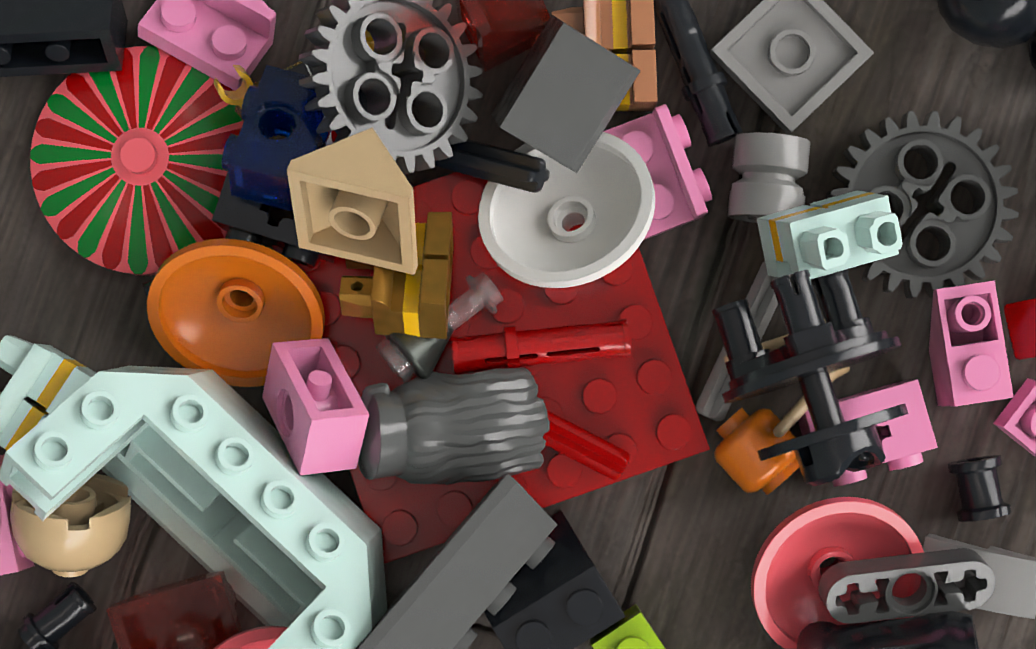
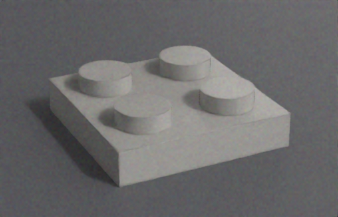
M762 0L710 51L711 57L787 135L791 134L874 54L864 41L823 0Z

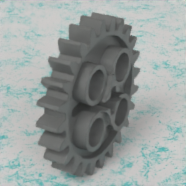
M332 0L333 5L317 10L315 14L323 26L319 25L308 29L304 34L316 46V49L299 55L300 61L313 67V75L299 80V86L315 89L317 96L304 106L305 110L313 112L322 110L325 116L319 123L316 132L321 134L334 130L337 134L335 143L373 127L404 175L414 173V169L416 171L431 169L435 167V161L452 157L453 152L450 145L466 142L468 139L460 125L476 122L478 119L477 115L467 107V103L481 99L483 93L470 86V78L481 75L483 73L482 68L468 65L466 58L478 49L477 45L461 44L459 37L465 31L467 24L461 22L450 25L447 19L451 13L452 5L446 3L433 8V0ZM366 30L373 38L374 51L367 44ZM419 45L424 51L426 61L425 63L421 60V57L419 55ZM359 89L365 93L367 98V111L362 108L359 102ZM413 103L419 112V122L415 120L412 113Z
M908 111L902 116L901 129L898 128L890 117H887L879 123L882 138L870 129L860 134L859 137L865 151L854 146H849L845 149L843 154L853 166L852 168L837 167L833 170L832 175L844 183V187L829 191L826 198L857 190L888 195L889 203L898 217L899 226H902L917 208L918 203L914 198L933 187L947 163L953 166V172L947 181L927 201L925 207L929 213L913 220L904 233L902 247L898 250L899 254L867 263L862 280L867 282L879 274L884 275L883 292L885 293L893 292L900 282H904V293L908 299L916 298L922 284H924L926 292L931 299L933 298V290L943 288V280L948 287L965 285L962 273L974 281L983 279L985 273L979 261L982 260L990 264L1001 261L1002 257L992 244L1012 241L1013 236L1000 227L1001 222L1018 218L1019 215L1017 211L1003 207L1004 199L1018 193V188L1001 186L999 180L1012 170L1011 165L994 167L990 161L1000 147L996 144L981 150L977 143L981 138L982 129L977 128L965 136L961 135V117L958 116L951 119L944 128H941L938 111H932L927 114L922 126L919 125L914 111ZM907 151H915L926 160L927 173L924 179H916L906 172L904 156ZM955 185L967 188L972 195L973 207L969 214L957 211L952 205L951 191ZM921 231L932 233L939 242V253L933 261L923 258L918 253L916 238Z

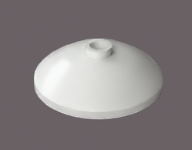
M602 132L578 173L525 143L516 149L515 152L544 159L546 169L550 171L549 179L544 182L542 190L532 193L488 181L482 193L478 213L479 229L482 240L491 257L501 269L513 278L544 288H567L582 285L599 279L615 270L640 246L650 228L655 211V189L649 170L642 157L628 143L605 132ZM578 224H583L580 228L574 231H569L571 227Z

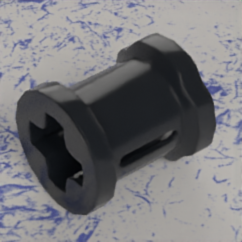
M1001 455L981 456L948 463L949 473L956 474L962 509L957 512L958 521H981L1011 514L1010 504L1003 502L997 474V467L1002 465Z

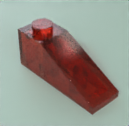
M456 0L459 23L465 22L467 24L464 33L470 44L477 45L478 49L475 51V54L485 72L532 48L540 33L545 29L544 23L550 18L543 0Z

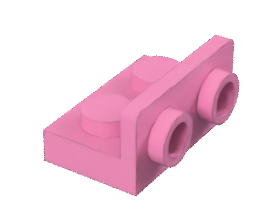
M156 0L138 23V37L213 79L216 77L225 86L237 90L242 84V78L233 65L242 66L248 75H251L273 44L276 12L270 9L263 0Z
M663 104L654 108L653 112L603 131L620 138L634 148L642 157L651 175L655 189V211L644 240L698 220L708 213L705 202L712 200V194L702 169L692 170L684 149L691 147V140L680 114L671 117L667 105Z

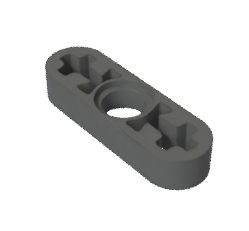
M967 548L840 562L824 572L819 581L818 591L821 600L834 619L842 623L854 624L921 616L929 613L975 609L985 604L991 598L995 590L996 578L992 569L977 552ZM971 570L975 576L966 578L965 587L958 588L954 582L963 580L964 571ZM937 572L942 580H936L934 573ZM918 574L921 576L920 587L911 596L899 598L892 595L895 582L903 575ZM855 583L858 590L851 592L850 600L842 602L839 596L846 594L847 585ZM878 591L880 598L876 599L872 592Z

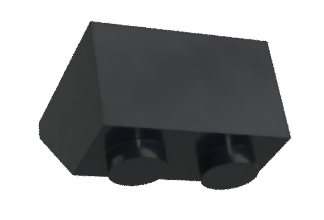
M562 510L550 516L557 523V526L548 535L556 542L553 548L533 570L526 564L520 568L509 581L517 588L516 591L494 616L488 610L484 611L505 649H574L625 617L620 605Z

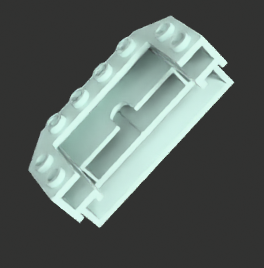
M124 366L99 371L5 452L0 468V481L6 487L10 484L35 508L34 513L42 521L100 469L107 476L123 482L128 487V496H131V499L265 626L288 627L268 649H356L387 610L382 529L323 473L300 476L279 432L213 369Z

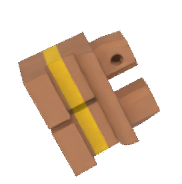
M583 0L582 7H571L551 12V15L559 18L641 70L616 111L654 110L658 102L656 49L653 50L655 46L654 0Z

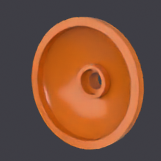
M210 239L190 244L178 250L166 259L156 272L147 297L148 320L156 339L163 349L184 368L213 369L230 386H264L272 343L322 339L325 314L322 300L309 277L295 263L282 254L263 245L245 240Z

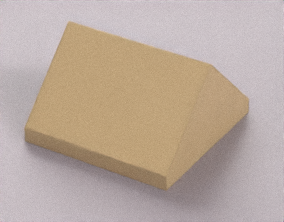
M373 127L290 161L287 175L299 248L412 275L415 274L418 267L413 187Z

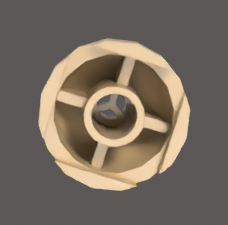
M95 474L44 521L34 513L35 508L13 488L10 509L12 534L26 558L37 565L52 570L58 576H81L88 570L100 566L111 559L125 542L131 515V496L128 497V487L123 482L110 476Z

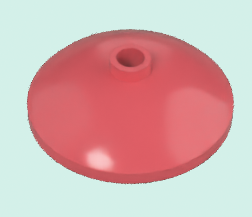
M836 497L809 504L785 518L769 534L757 554L751 576V596L756 614L766 632L778 645L784 649H797V640L801 631L811 623L825 621L836 625H846V623L839 622L831 616L819 595V581L828 568L846 561L924 553L922 545L914 531L900 515L873 500L858 497ZM835 557L834 562L830 566L820 567L823 561ZM918 574L903 575L895 582L892 595L899 598L911 596L920 587L921 576ZM855 583L847 585L846 594L839 596L842 602L850 600L851 592L858 590ZM878 591L872 592L876 599L880 598Z

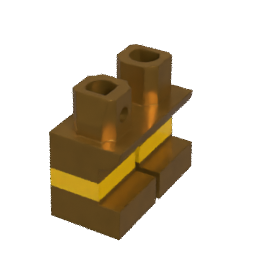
M428 212L427 223H415L418 267L414 275L346 259L347 269H374L373 276L341 277L339 300L342 315L373 318L374 330L377 335L402 333L422 338L447 339L454 251L452 212Z

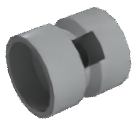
M754 132L737 134L734 140L732 169L742 175V179L732 183L727 217L739 221L757 223L756 218L805 205L803 188L797 185L795 180L808 173L810 141L798 136L777 133Z

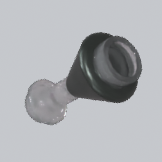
M482 272L475 278L471 275L465 277L470 289L449 304L447 339L422 338L402 333H391L390 335H385L386 339L376 345V349L384 361L403 383H406L414 376L428 379L453 331L480 310L486 308L493 315L498 312L496 305L503 301V297L486 274Z

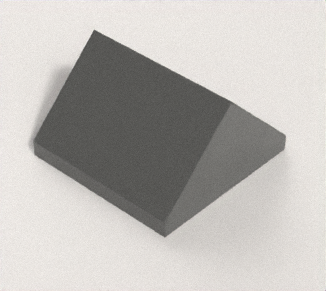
M551 15L491 115L500 128L568 169L578 173L641 70L559 18Z

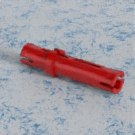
M627 319L516 331L515 326L503 327L502 333L451 337L455 374L488 369L520 368L537 364L631 356V340Z

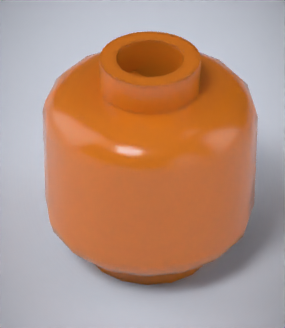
M740 408L716 430L723 440L716 447L714 458L746 493H754L762 489L766 495H769L799 468L794 451L760 461L757 453L758 450L797 438L790 430L780 438L773 434V429L781 420L768 408L758 409L750 416L743 408Z

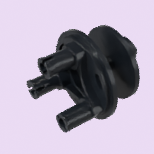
M848 269L811 280L809 278V270L795 272L794 276L790 277V279L786 275L770 282L789 334L783 338L785 345L773 351H770V349L763 350L747 299L728 303L712 310L729 360L725 362L731 381L728 382L730 390L722 394L725 404L800 384L815 432L758 450L757 453L760 461H764L794 451L804 482L810 486H817L838 479L845 470L856 472L881 465L885 461L886 456L875 425L909 414L906 404H901L846 422L844 420L829 373L867 361L902 346L899 336L889 338L887 331L874 332L870 318H863L848 276Z

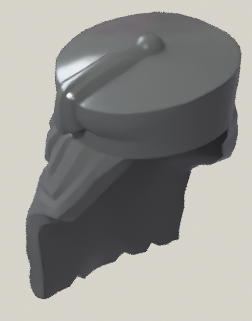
M525 367L491 369L474 374L460 375L433 371L428 379H421L416 376L390 391L387 383L369 385L363 390L361 396L369 412V418L358 460L359 469L368 480L396 476L411 484L446 485L460 482H485L502 478L507 474L511 476L539 469L544 462L543 455L540 453L546 444L543 436L550 430V422L544 400L537 397L538 385L531 372Z

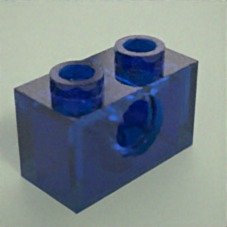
M266 65L258 87L252 85L248 87L241 109V119L244 123L239 135H229L222 155L221 165L222 169L229 171L232 196L293 212L287 175L290 161L325 147L331 131L321 134L316 132L319 123L325 118L322 110L314 112L305 110L304 106L317 97L315 89L299 86V80L308 77L307 75ZM277 135L287 137L282 140L269 139L270 137Z

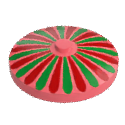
M134 46L124 48L122 71L71 73L55 89L42 109L36 123L31 144L30 171L32 185L42 213L56 234L71 249L89 261L107 269L130 275L151 276L152 273L158 271L166 259L178 250L200 241L225 239L227 231L214 223L212 218L233 154L237 153L263 161V150L258 128L238 105L227 104L220 98L214 86L213 78L156 46ZM220 83L224 90L234 91L233 89Z

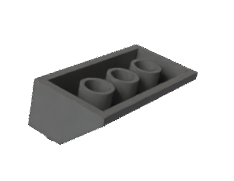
M509 474L505 475L494 484L390 605L373 630L356 649H468L478 635L470 627L485 610H488L494 616L516 591L517 588L509 581L520 568L526 564L533 570L553 548L556 542L548 535L557 526V523Z

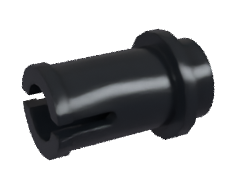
M71 582L64 591L36 615L28 613L24 616L25 624L18 629L19 635L30 649H58V641L85 617L94 613L97 607L82 587L75 582Z

